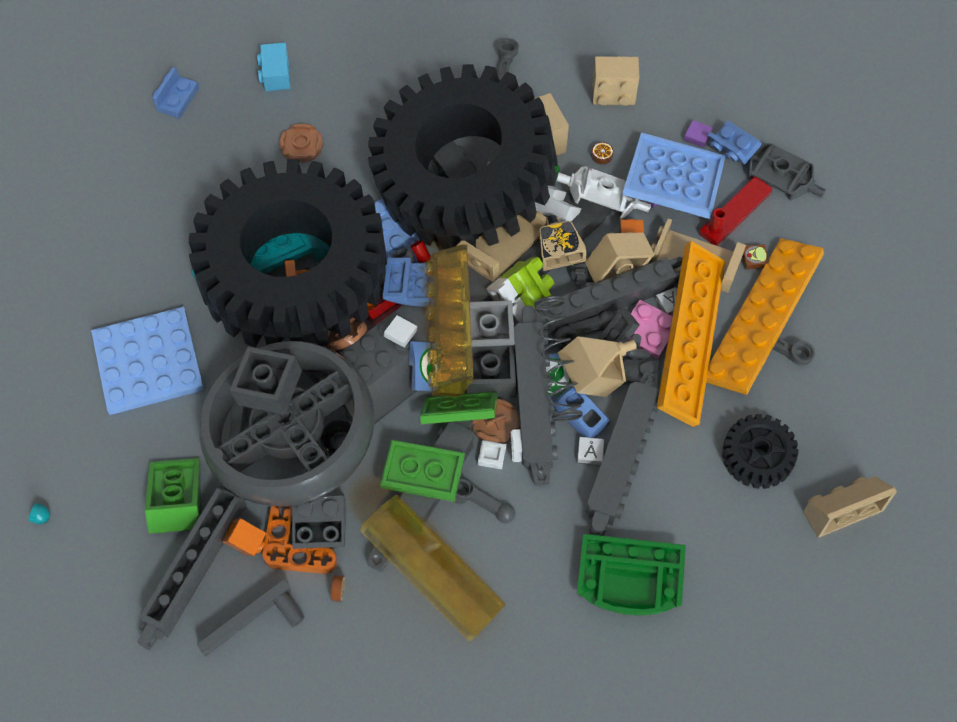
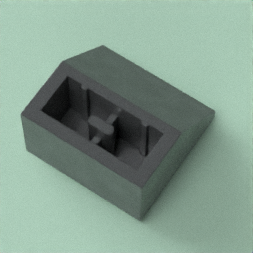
M344 495L323 496L305 504L292 506L293 549L345 547L346 499Z

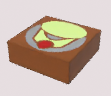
M765 244L745 247L743 254L745 269L764 268L769 262Z

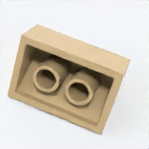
M876 476L868 479L861 477L852 482V485L848 487L838 486L826 496L816 495L808 500L803 513L819 538L883 512L897 491L895 487Z

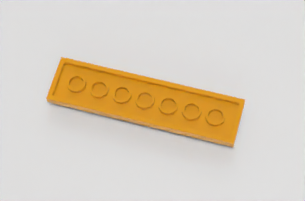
M780 238L769 258V262L764 266L710 361L706 383L745 395L748 394L824 255L823 248Z
M690 241L685 244L657 408L695 427L700 425L725 261L695 242Z

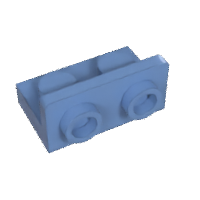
M172 67L169 73L164 76L160 87L154 91L153 101L156 110L180 119L199 89L198 82L179 76L177 68Z
M727 121L716 135L712 132H709L707 135L712 141L710 145L718 152L723 150L726 152V156L733 162L738 160L744 165L762 145L760 140L730 121Z

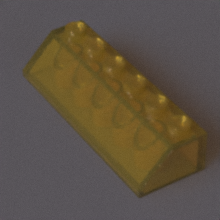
M464 244L435 252L430 260L425 263L424 273L425 276H428L425 296L429 297L426 319H429L430 327L427 329V341L430 342L427 362L431 364L428 386L432 387L433 396L461 397L473 381L467 245Z
M397 494L378 508L362 524L360 531L469 642L506 605Z

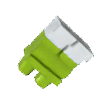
M531 257L526 261L516 262L512 268L486 288L494 301H512L514 325L522 323L521 317L524 307L528 305L534 307L535 301L551 296L549 290L555 283L548 274L539 276L537 273L543 268V263L539 257Z

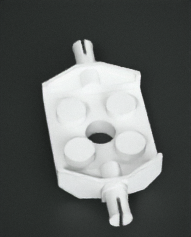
M582 166L575 174L572 173L571 176L560 172L557 174L556 181L570 187V192L576 204H578L580 198L622 212L620 219H623L633 209L646 213L650 210L651 204L622 195L626 180L586 166Z

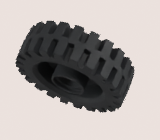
M756 414L754 418L752 415L746 416L745 419L741 418L736 424L734 423L731 426L724 440L722 458H724L725 467H729L728 472L730 475L735 474V480L738 482L741 479L744 480L743 485L745 486L753 484V488L759 489L760 486H763V489H767L771 485L773 487L777 486L790 475L797 461L799 449H797V440H794V433L792 431L788 432L789 427L786 424L781 426V420L776 418L775 421H772V416L766 415L765 418H762V414ZM755 449H761L765 454H760Z

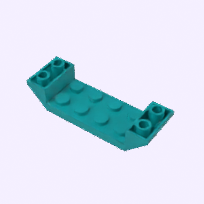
M285 234L271 239L260 247L253 256L250 265L266 274L284 266L285 261H295L309 254L317 262L324 259L330 247L319 238L308 234ZM192 270L191 273L197 283L194 271Z

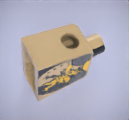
M557 215L548 216L546 218V226L539 228L543 271L585 262L586 247L571 221L560 222Z

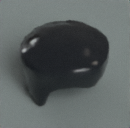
M335 420L323 428L321 447L328 457L335 453L346 438L351 427L349 422Z

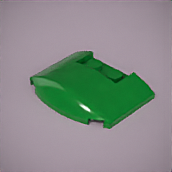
M583 534L577 594L580 597L583 596L591 604L599 608L626 615H653L666 612L674 607L678 608L682 606L686 545Z

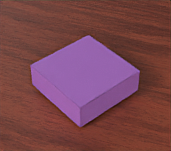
M693 120L685 134L684 140L704 148L709 139L707 135L709 132H712L713 127Z

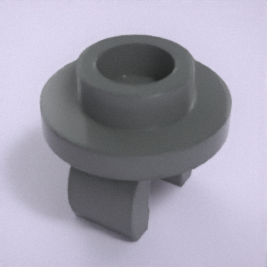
M584 262L573 266L571 277L576 286H586V283L592 281L590 272Z

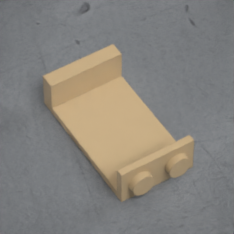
M537 211L536 218L530 223L520 215H517L520 232L511 237L506 229L501 226L496 229L499 243L491 246L488 245L484 233L476 240V247L466 241H461L457 245L458 260L466 263L479 274L494 282L540 238L539 228L546 226V217Z
M671 219L667 220L665 227L660 226L656 237L659 241L657 244L653 243L651 247L655 254L652 257L651 263L666 257L668 260L677 257L683 258L685 244L693 241L725 261L721 291L729 293L745 251V244L737 242L733 252L670 230ZM681 266L674 269V271L676 272L681 270Z

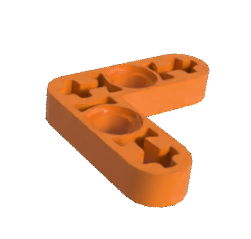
M271 506L265 545L262 552L265 564L269 568L320 574L333 572L337 566V558L333 550L329 548L293 549V544H290L292 506H287L288 509L284 510V520L280 519L281 514L278 509L282 507ZM278 526L286 529V533L280 538L272 535L273 529ZM274 551H278L279 556L287 557L286 552H289L288 563H285L284 557H276L275 561H272L269 555H273ZM302 552L307 555L304 563L296 564L293 562L295 554ZM311 554H314V556H315V560H313L314 565H311V563H312V556H311ZM324 556H328L330 560L326 563V566H322L321 561H319L323 560Z

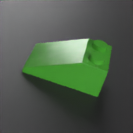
M200 458L149 463L145 515L149 534L192 530L201 515Z

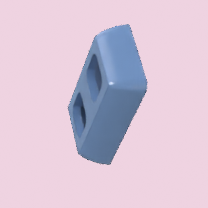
M568 387L553 402L567 404L566 399L572 393H577L575 387ZM577 393L584 402L576 410H581L583 416L590 410H593L600 417V421L594 427H589L583 421V416L568 422L582 437L595 438L610 424V419L587 394ZM554 405L558 412L571 408Z

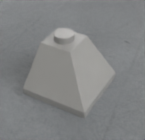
M512 301L464 302L466 347L515 345Z

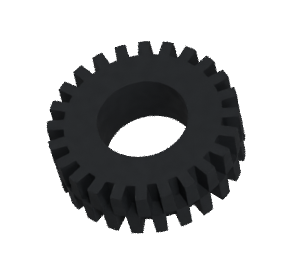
M465 64L462 66L461 78H454L450 66L440 69L441 82L433 84L428 73L418 77L421 91L418 93L414 92L408 85L399 90L403 105L392 100L385 104L383 108L387 119L377 117L373 125L377 137H369L368 147L372 154L371 157H368L369 167L395 223L399 221L403 231L409 236L416 232L419 239L429 246L437 237L442 249L453 250L456 236H459L461 241H466L476 247V235L484 233L488 245L491 246L499 243L497 228L503 226L512 237L520 232L517 215L531 223L537 214L535 202L546 205L550 198L548 186H555L556 172L554 166H558V160L549 117L546 115L544 104L540 97L534 98L533 90L526 82L518 86L516 76L510 72H506L499 80L496 68L485 66L481 77L478 78L474 65ZM478 136L488 138L500 145V149L491 163L481 171L470 176L445 178L428 171L429 164L434 155L443 146L456 139Z
M287 159L286 173L278 174L274 161L263 163L265 176L258 179L250 167L240 171L243 186L238 188L230 179H227L220 184L223 200L212 194L205 199L204 205L207 214L196 213L193 220L196 233L189 234V245L192 251L189 254V259L203 301L208 306L212 318L216 323L222 320L225 331L232 337H235L241 331L245 344L253 347L257 346L262 335L266 345L282 342L283 337L289 338L290 341L304 342V336L313 334L317 344L321 346L329 344L328 328L333 327L341 338L351 332L349 316L362 323L369 316L367 303L377 305L381 297L379 285H384L387 258L380 213H376L373 198L370 194L363 197L362 185L355 179L346 184L344 172L335 167L325 178L322 163L311 161L306 174L301 172L298 159ZM285 234H308L319 238L330 247L327 255L317 266L295 276H270L250 265L253 256L260 247L271 239Z

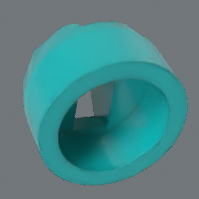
M35 503L29 515V522L34 524L46 523L50 518L49 509L43 504Z

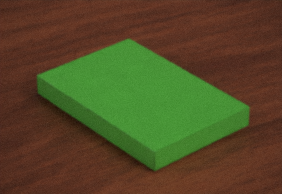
M490 391L426 397L420 414L421 424L495 418L498 393Z
M391 439L380 487L382 489L455 502L465 453Z

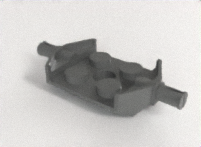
M763 143L748 160L749 180L752 175L790 194V201L807 192H812L822 198L826 189L814 184V166L812 163L771 143ZM776 165H785L787 169H779Z

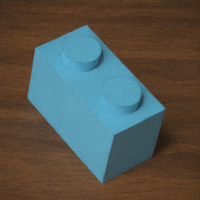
M286 42L260 45L261 54H257L258 66H262V70H258L259 82L264 83L265 91L291 89Z

